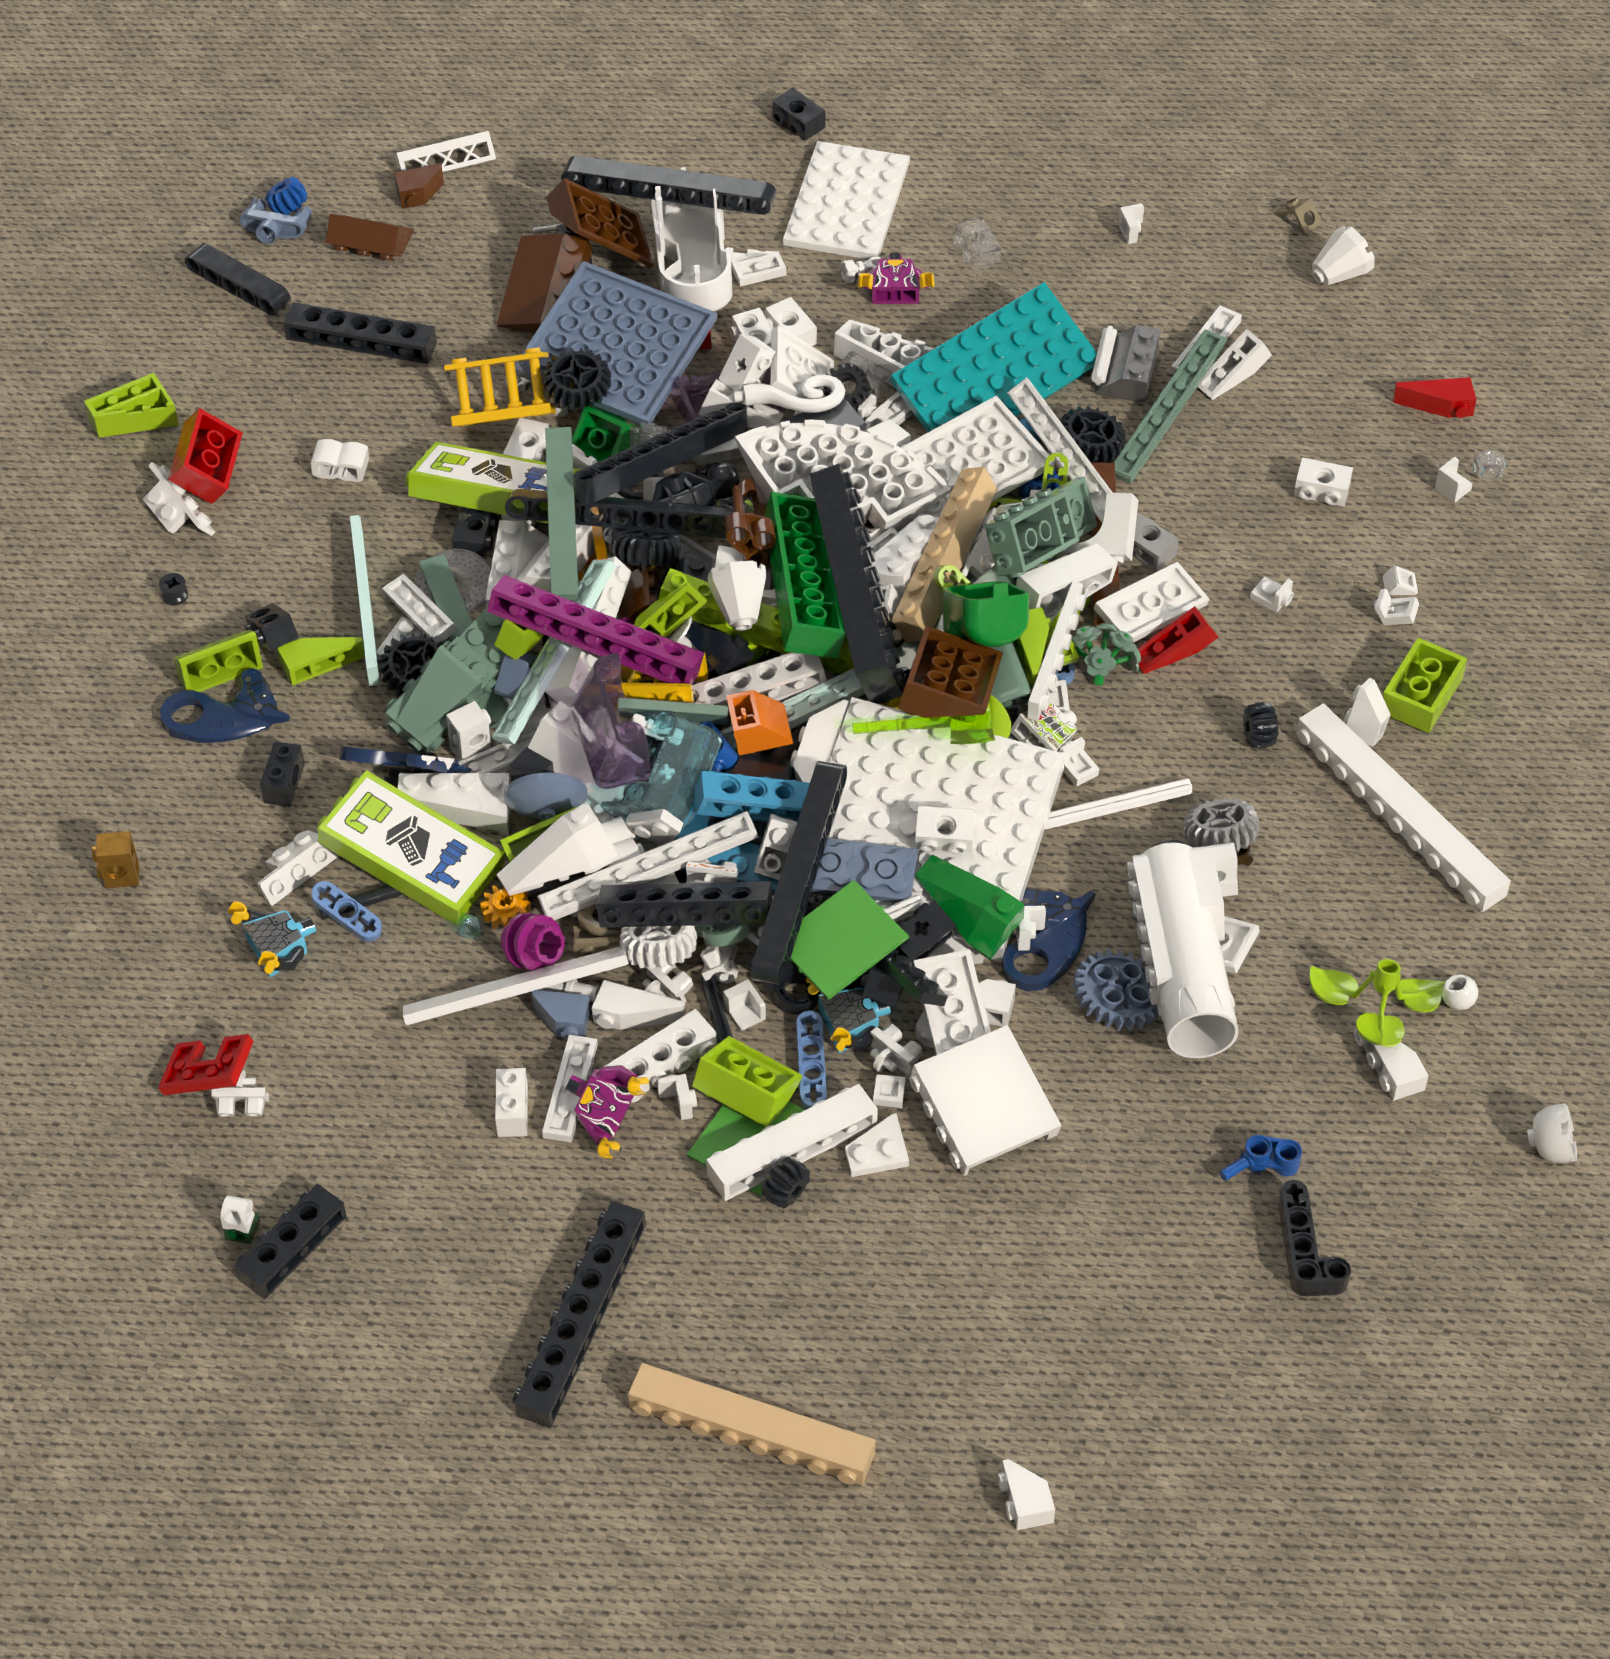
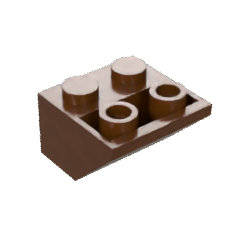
M640 566L631 573L619 607V620L627 617L632 619L635 624L636 618L655 602V592H650L655 590L654 575H648L647 566Z

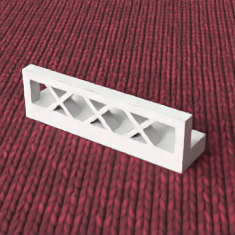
M489 131L399 152L395 155L396 164L399 165L401 171L406 170L405 163L413 161L421 164V167L429 166L426 162L429 157L440 156L445 159L442 163L443 172L496 160ZM486 144L489 156L480 158L472 153L475 146ZM462 150L467 153V156L463 162L457 163L449 158L452 152ZM469 156H472L473 158H475V159H473V160L467 161L468 158H469ZM447 161L452 164V165L445 166V164H446Z

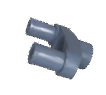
M253 198L250 206L242 212L239 221L246 230L256 233L257 238L261 242L271 244L277 238L301 237L307 228V221L312 216V210L308 206H305L303 209L302 205L297 208L294 216L264 211L266 209V202L263 199Z

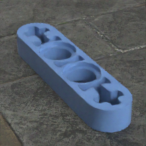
M804 1011L797 1017L799 1073L803 1075L799 1083L800 1103L805 1110L811 1108L818 1101L827 1100L823 1022L821 1016L815 1011ZM806 1022H812L813 1035H807ZM807 1045H815L819 1050L815 1054H807L803 1051V1048ZM815 1069L819 1071L820 1075L815 1079H809L804 1073L807 1070ZM810 1088H816L817 1102H811Z

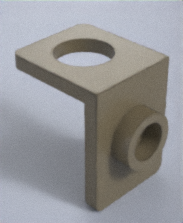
M1292 198L1275 212L1277 216L1294 214L1303 234H1308L1322 223L1311 198L1300 200ZM1306 211H1309L1313 217L1310 225L1304 222Z

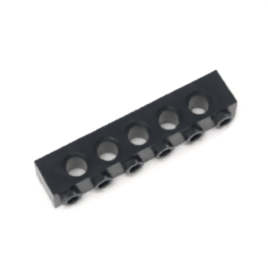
M295 302L292 303L283 322L286 340L424 364L429 363L437 344L435 326Z
M771 881L601 885L596 905L600 928L765 924L773 899Z

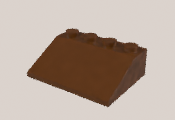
M565 178L546 197L551 215L575 233L648 267L654 265L638 212Z
M570 234L521 236L497 326L536 333L582 262L589 263L592 248L588 238Z
M925 626L898 709L905 711L909 715H917L922 718L984 715L1003 652Z

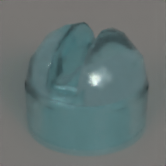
M470 914L464 916L459 923L458 933L460 936L468 939L478 938L482 928L480 919Z

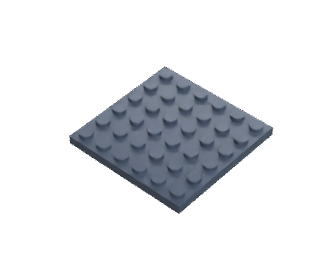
M583 261L525 349L540 348L541 352H548L549 358L539 359L542 385L543 372L546 369L547 362H552L553 355L560 357L561 350L568 353L571 348L574 351H579L582 347L584 352L592 349L594 355L600 354L602 360H606L611 371V387L608 390L607 397H603L601 404L594 402V406L649 427L716 322L717 313ZM529 361L516 362V375L532 381Z

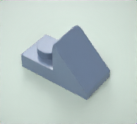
M527 652L517 660H514L510 656L505 655L494 688L495 694L513 700L538 656Z

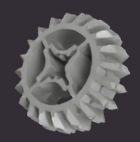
M1227 797L1222 800L1217 798L1214 801L1205 800L1204 804H1196L1195 809L1188 810V815L1185 816L1184 835L1190 847L1233 842L1236 853H1238L1240 848L1247 849L1249 844L1255 843V838L1258 837L1259 832L1257 811H1254V807L1248 805L1247 801L1239 802L1237 798L1233 800H1228Z

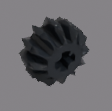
M1256 702L1255 704L1248 705L1244 710V735L1246 736V742L1251 748H1267L1277 742V736L1279 735L1278 716L1276 715L1275 708L1270 703Z
M789 1156L785 1157L783 1160H779L774 1167H771V1171L765 1175L766 1179L761 1185V1193L771 1204L784 1209L794 1204L795 1200L800 1198L802 1192L806 1190V1185L810 1182V1171L800 1161Z

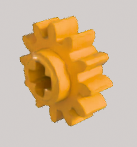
M492 886L493 894L484 893V902L480 903L484 922L492 921L493 929H496L500 924L503 925L504 929L512 918L518 914L531 911V903L526 892L509 896L504 886L501 890L497 886Z

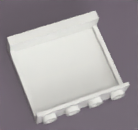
M1008 1025L913 1066L910 1077L911 1086L916 1093L920 1092L924 1100L923 1108L929 1118L933 1117L937 1125L936 1133L941 1143L947 1144L950 1150L949 1157L955 1169H960L963 1176L968 1174L970 1168L1043 1136L1048 1140L1058 1135L1061 1124Z

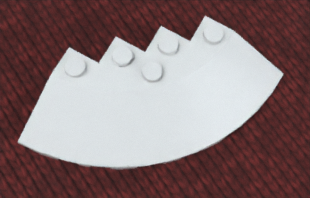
M805 420L804 423H790V421L781 422L777 426L768 428L762 426L735 436L739 450L760 493L767 503L771 492L815 498L809 474L839 463L844 473L849 472L853 482L852 489L857 488L862 503L858 504V507L862 508L865 518L869 519L874 528L881 529L882 534L889 528L897 531L905 527L951 492V488L931 466L927 467L918 460L915 453L912 451L907 452L897 446V442L881 434L876 436L861 431L857 426L826 424L823 420Z

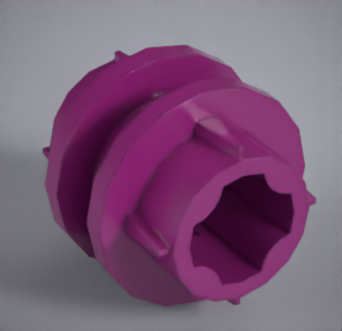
M527 912L518 914L510 920L502 931L501 945L499 946L502 947L506 959L512 966L520 969L536 970L555 964L563 954L565 947L564 939L566 937H563L559 924L553 918Z

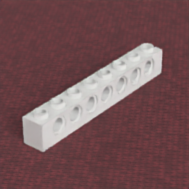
M789 653L701 683H696L692 685L694 703L728 707L727 695L755 690L779 702L826 682V677L819 656ZM618 710L607 713L615 739L633 750L644 731L640 730V732L630 729L629 726L632 718L620 717ZM655 720L657 722L670 726L669 729L671 730L673 728L679 729L680 727L686 728L689 725L693 724L688 722Z

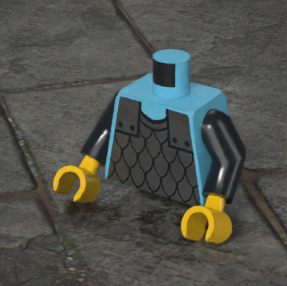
M237 901L233 902L228 909V913L233 914L230 918L233 924H239L241 921L244 922L243 927L246 940L259 959L258 965H263L264 971L269 977L274 976L280 971L295 970L307 953L304 937L316 932L315 925L310 917L295 923L288 911L257 912L247 909L243 903Z
M808 978L806 979L807 983H811L808 987V992L811 995H815L817 992L821 994L819 995V1012L831 1036L830 1040L833 1041L838 1053L847 1049L864 1050L874 1038L871 1035V1031L876 1027L879 1028L878 1017L890 1014V1006L876 1000L871 1002L870 998L862 996L864 991L862 987H845L828 1000Z

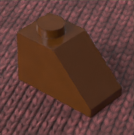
M441 163L394 173L396 190L402 209L426 204L444 184Z

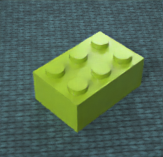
M1417 638L1383 692V699L1391 714L1390 717L1430 733L1463 679L1467 658Z

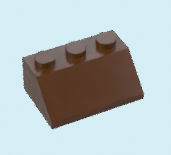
M330 214L325 243L333 244V249L347 251L348 247L355 248L357 254L370 256L371 252L379 253V258L393 260L394 256H402L414 228L346 215Z

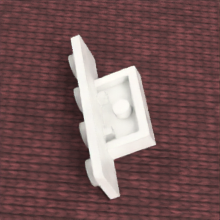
M151 462L148 466L160 481L143 500L169 532L175 533L190 518L200 530L212 536L215 533L210 526L212 521L203 512L197 510L199 505L190 496L185 495V489L168 480L170 469L165 465L160 467Z
M992 508L986 513L961 567L960 572L965 577L970 572L979 579L995 565L984 524L994 519L993 515L996 514V508Z
M309 830L303 831L294 837V841L285 847L277 849L272 854V857L265 861L272 872L258 882V886L267 903L274 905L340 855L318 843L317 833Z

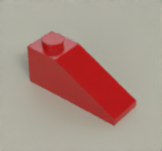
M1471 377L1396 382L1393 394V403L1447 418L1473 416L1477 400Z
M1194 606L1137 648L1141 656V662L1138 664L1139 668L1146 674L1197 654L1219 638V636L1207 619Z

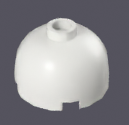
M1556 1104L1539 1111L1533 1119V1129L1527 1130L1530 1147H1536L1539 1155L1549 1162L1567 1163L1577 1161L1576 1141L1573 1142L1572 1134L1574 1128L1567 1104Z

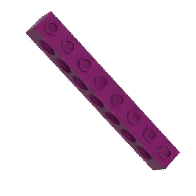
M503 575L491 591L487 612L667 683L692 684L699 674L704 653L506 575Z

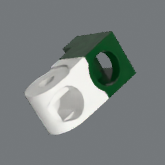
M229 1195L225 1197L221 1209V1222L225 1240L251 1245L260 1221L259 1214L252 1211V1200ZM233 1231H238L243 1235L236 1234Z

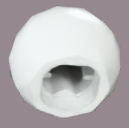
M1453 975L1445 981L1442 987L1443 1001L1451 1009H1469L1478 998L1477 984L1469 976Z

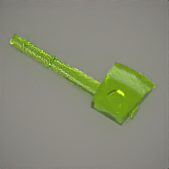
M987 710L984 715L897 718L896 720L852 723L853 734L951 727L950 744H977L995 740L991 725L992 714L991 711Z

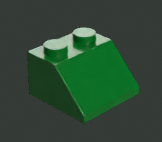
M585 406L573 435L572 444L580 448L587 458L592 456L597 462H600L633 447L640 425L596 406L593 409Z

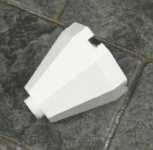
M1342 225L1334 231L1313 262L1312 276L1320 284L1331 285L1368 273L1374 268L1375 257L1372 251L1366 252L1365 248L1368 246L1366 240L1353 227L1348 226L1345 228Z
M754 561L728 562L724 564V570L718 571L717 566L712 568L708 575L709 588L728 625L736 627V630L750 629L758 620L766 580L765 565L760 564L759 568H757V562Z

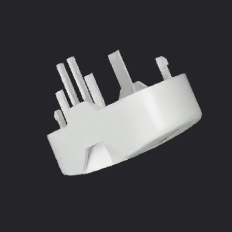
M655 186V200L651 201L660 291L714 312L723 308L729 303L733 295L730 252L724 250L723 210L717 209L715 189H713L714 208L662 201L660 186ZM664 256L675 261V263L668 267L666 270L664 266Z

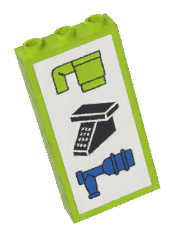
M435 442L429 450H426L424 456L416 462L412 470L407 472L405 483L408 486V496L508 515L505 510V504L512 491L516 489L547 491L546 462ZM573 468V475L582 469ZM513 500V504L517 508L525 507L521 500ZM540 502L539 507L542 510L548 511V503Z
M367 770L360 778L356 777L352 781L348 793L336 800L332 812L328 816H323L316 828L318 830V843L458 925L504 867V851Z

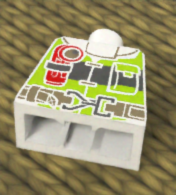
M1049 703L1047 710L1041 712L1038 721L1028 719V711L1021 713L1012 726L1011 733L1020 742L1059 752L1062 745L1071 741L1076 733L1077 728L1074 724L1077 718L1071 710H1066L1062 713L1054 704Z

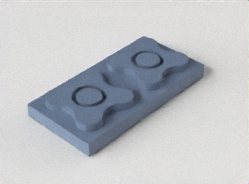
M828 838L812 893L834 895L851 881L855 880L873 900L899 903L912 897L918 849Z

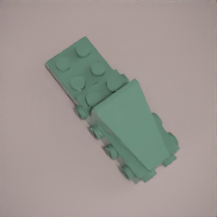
M1085 476L1077 477L1053 491L1050 488L1037 491L1035 493L1036 496L1022 499V502L998 506L996 514L993 515L994 519L984 524L998 576L1009 575V578L1022 576L1025 571L1038 567L1039 563L1052 559L1053 555L1066 551V548L1080 541V536L1098 527Z
M488 607L460 637L457 636L452 642L448 640L443 646L441 645L432 660L427 661L420 670L422 674L418 679L414 680L412 678L404 686L402 696L398 700L394 697L384 709L386 711L384 719L386 727L393 734L402 737L413 751L425 756L431 750L435 752L445 739L443 737L448 733L446 715L474 701L479 705V699L483 694H489L495 688L496 679L506 655L495 646V642L506 619L487 612Z

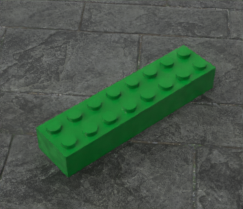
M771 492L764 516L773 521L776 535V543L771 548L769 557L784 651L838 658L846 631L815 498Z

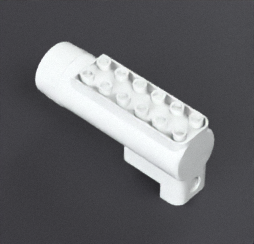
M1233 842L1195 848L1181 843L1159 844L1146 850L1141 855L1132 856V862H1127L1128 877L1133 879L1128 881L1130 898L1133 897V900H1136L1132 902L1134 919L1137 918V921H1140V923H1136L1138 940L1144 943L1140 945L1142 960L1146 962V965H1149L1145 966L1146 981L1150 983V987H1153L1149 988L1151 1005H1157L1158 1014L1164 1023L1168 1045L1173 1052L1187 1058L1211 1057L1222 1053L1232 1046L1239 1033L1234 1011V998L1229 988L1219 942L1225 940L1223 897L1238 895L1237 854Z

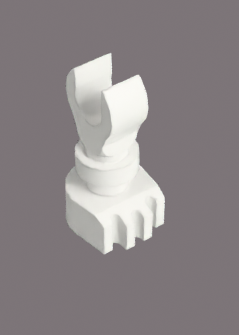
M871 257L867 261H856V263L853 260L842 261L841 274L845 283H853L855 274L869 273L871 269L877 267V262L881 258Z

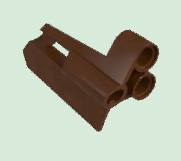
M749 478L732 488L734 512L729 515L726 514L724 526L726 538L730 545L744 555V561L757 562V568H759L760 564L771 565L769 553L776 543V535L773 521L764 516L767 501L760 493L754 479ZM751 493L754 513L749 512L747 514L744 510L743 497Z

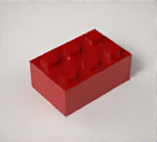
M198 408L183 424L168 480L213 504L228 490L243 432Z

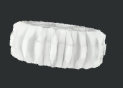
M694 926L621 928L620 947L626 951L631 965L639 964L640 968L650 967L652 970L655 967H661L662 969L664 966L674 967L675 963H683L684 958H690L691 953L696 951L697 933Z

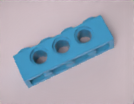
M701 771L694 787L696 814L731 818L748 811L753 821L768 822L770 814H774L797 822L810 783L796 780L772 779L769 777L745 776L742 774L718 773L715 771Z

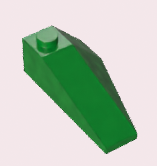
M933 854L915 874V878L931 899L935 900L956 924L957 930L964 942L988 960H991L1024 919V903L1003 889Z

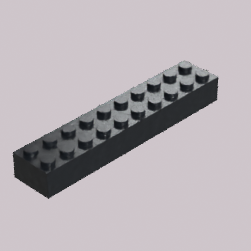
M838 463L809 475L855 675L869 701L882 704L902 697L901 685L905 684V679L901 669H897L896 664L900 663L896 648H892L891 644L895 642V638L891 628L887 627L890 617L886 607H882L885 597L881 587L877 586V582L881 581L876 566H872L876 559L871 546L868 547L867 544L871 542V538L867 528L863 527V523L866 522L864 512L861 507H858V504L862 503L857 488L852 489L853 482L849 472L844 473Z

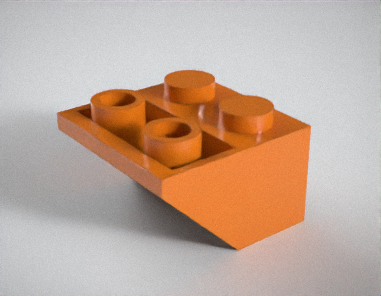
M755 690L726 696L739 755L793 744L783 703Z

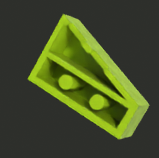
M154 373L84 401L89 422L99 438L179 425L175 404Z

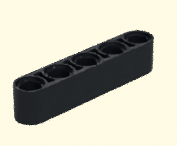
M206 243L199 245L185 258V264L191 272L270 316L276 314L291 300V296L284 286Z

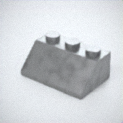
M1135 325L1116 336L1106 382L1101 383L1100 386L1097 385L1095 395L1145 403L1159 349L1160 329Z

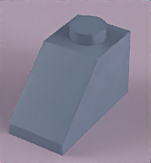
M543 990L532 991L534 1010L556 1036L563 1037L568 1040L569 1035L586 1037L591 1014L589 995Z

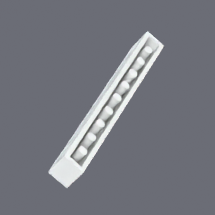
M1324 703L1299 718L1296 732L1299 741L1303 745L1309 746L1315 752L1319 761L1325 762L1334 771L1338 779L1344 780L1352 788L1353 793L1357 797H1362L1376 815L1383 817L1393 832L1399 833L1407 840L1410 848L1418 851L1432 869H1437L1451 887H1456L1464 895L1468 904L1484 912L1507 896L1511 880Z

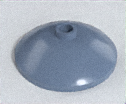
M537 773L523 776L512 781L504 790V801L511 810L519 815L542 821L572 808L579 807L586 802L588 797L587 787L581 780L560 773Z

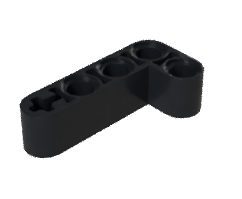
M1299 1180L1285 1182L1281 1188L1278 1207L1292 1290L1296 1294L1305 1297L1342 1294L1348 1287L1351 1274L1350 1264L1341 1257L1319 1258L1307 1186ZM1293 1198L1297 1206H1293ZM1293 1223H1298V1224H1300V1225H1302V1226H1301V1227H1297V1226H1294ZM1298 1249L1304 1250V1251H1306L1307 1253H1300V1252H1298V1251H1296V1250H1298ZM1336 1274L1341 1278H1334L1331 1275ZM1300 1276H1307L1310 1280H1305Z

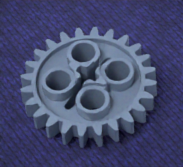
M1107 949L1105 955L1097 951L1094 957L1088 955L1086 961L1081 962L1074 976L1075 982L1072 986L1073 989H1076L1074 998L1081 999L1079 1007H1088L1087 1016L1092 1014L1097 1016L1095 1019L1096 1023L1103 1019L1106 1021V1028H1109L1113 1023L1116 1024L1118 1031L1121 1030L1122 1025H1125L1129 1031H1132L1134 1025L1141 1030L1145 1023L1151 1025L1153 1019H1157L1159 1016L1157 1005H1151L1149 988L1153 987H1150V983L1146 981L1145 966L1142 965V958L1135 961L1131 952L1127 957H1124L1121 950H1118L1117 954L1113 955L1111 950Z

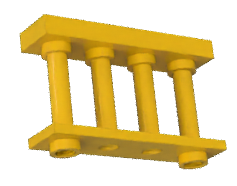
M540 348L525 349V354L472 362H467L466 358L451 360L452 364L444 365L445 371H455L459 395V415L451 416L452 426L461 427L556 414L555 405L547 403V399H544L539 359L549 358L548 352H541ZM529 361L534 395L532 405L523 406L522 402L519 401L514 362ZM504 364L509 403L507 404V409L498 410V405H495L490 366ZM480 367L485 407H483V412L474 413L473 409L470 408L465 369Z
M705 653L699 674L694 680L697 682L707 681L709 676ZM601 657L599 663L601 676H603L601 682L585 683L588 708L618 709L619 698L694 703L692 684L665 683L662 680ZM613 680H628L627 683L613 682ZM639 681H654L653 683H639Z

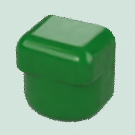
M1001 581L943 588V628L946 633L970 640L984 647H1001L1011 644L1020 638L1027 629L1029 622V592L1022 588Z

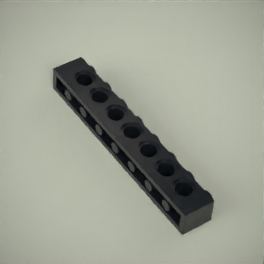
M611 1200L607 1211L602 1210L600 1213L596 1234H591L588 1238L585 1257L583 1260L579 1259L576 1263L573 1282L571 1285H566L562 1294V1305L559 1310L555 1309L551 1316V1328L548 1334L542 1335L537 1348L539 1353L535 1361L531 1360L526 1368V1380L523 1386H518L514 1393L512 1403L515 1404L517 1417L548 1428L552 1427L646 1227L645 1211ZM612 1235L620 1236L616 1239L609 1238ZM600 1260H608V1262L603 1264L597 1263ZM588 1285H596L592 1289L585 1288ZM576 1310H584L581 1314L573 1313ZM565 1335L573 1336L567 1340L561 1339ZM557 1360L561 1362L558 1365H549L551 1361ZM541 1386L548 1387V1389L545 1391L536 1390Z

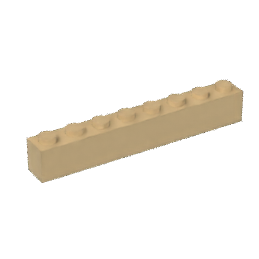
M985 467L961 470L893 615L892 621L896 628L900 629L901 636L905 642L920 641L925 626L934 628L943 609V592L936 586L933 579L936 568L941 565H953L959 571L961 570L997 491ZM944 572L945 578L943 582H951L954 585L949 578L951 572Z
M644 1363L641 1364L628 1393L629 1407L638 1415L645 1417L652 1415L661 1418L663 1422L671 1426H678L680 1424L689 1427L698 1435L706 1436L710 1434L719 1437L722 1442L728 1445L740 1444L749 1447L752 1452L758 1455H765L767 1453L778 1457L785 1464L794 1465L797 1463L808 1467L815 1474L823 1475L827 1473L836 1476L841 1482L846 1484L857 1483L863 1485L875 1455V1439Z

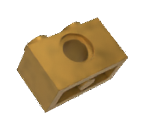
M131 831L97 834L96 845L92 846L93 862H97L98 879L103 878L105 888L139 886V860Z

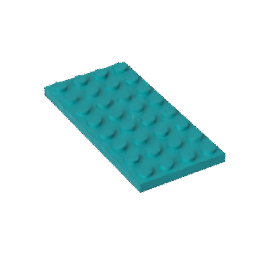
M1043 282L893 373L889 380L926 431L930 432L995 396L1003 402L1015 417H1018L1022 413L1007 392L1025 378H1028L1045 400L1093 370L1097 352L1046 283Z

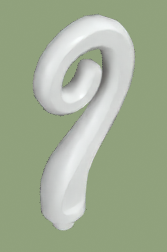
M816 375L806 379L803 383L802 393L808 399L793 396L767 384L743 385V391L733 392L735 402L744 401L746 406L774 404L795 411L815 413L827 411L839 405L844 399L845 388L843 383L836 377ZM824 386L831 389L832 392L828 396L823 397V391L814 388Z

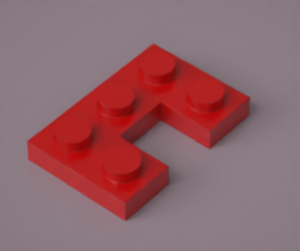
M249 1034L224 1037L216 1058L201 1061L206 1047L200 1040L177 1043L158 1089L163 1095H172L236 1086L253 1045V1039Z

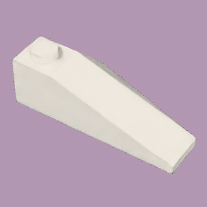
M586 802L561 816L505 866L497 876L509 896L542 887L547 881L559 878L561 882L568 880L569 875L583 871L585 874L596 872L617 860L619 856L598 818Z

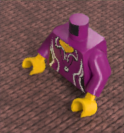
M892 252L888 255V259L878 260L877 267L871 269L869 273H859L858 288L872 289V304H919V288L935 287L934 274L923 273L919 268H915L913 260L902 259L900 253Z
M623 1065L594 1069L588 1081L572 1074L565 1088V1091L580 1097L574 1111L578 1114V1119L588 1135L598 1146V1154L602 1158L613 1159V1156L609 1153V1148L612 1150L620 1149L619 1143L610 1141V1137L614 1138L633 1097L646 1094L645 1091L641 1090L640 1084L649 1083L647 1077H638Z

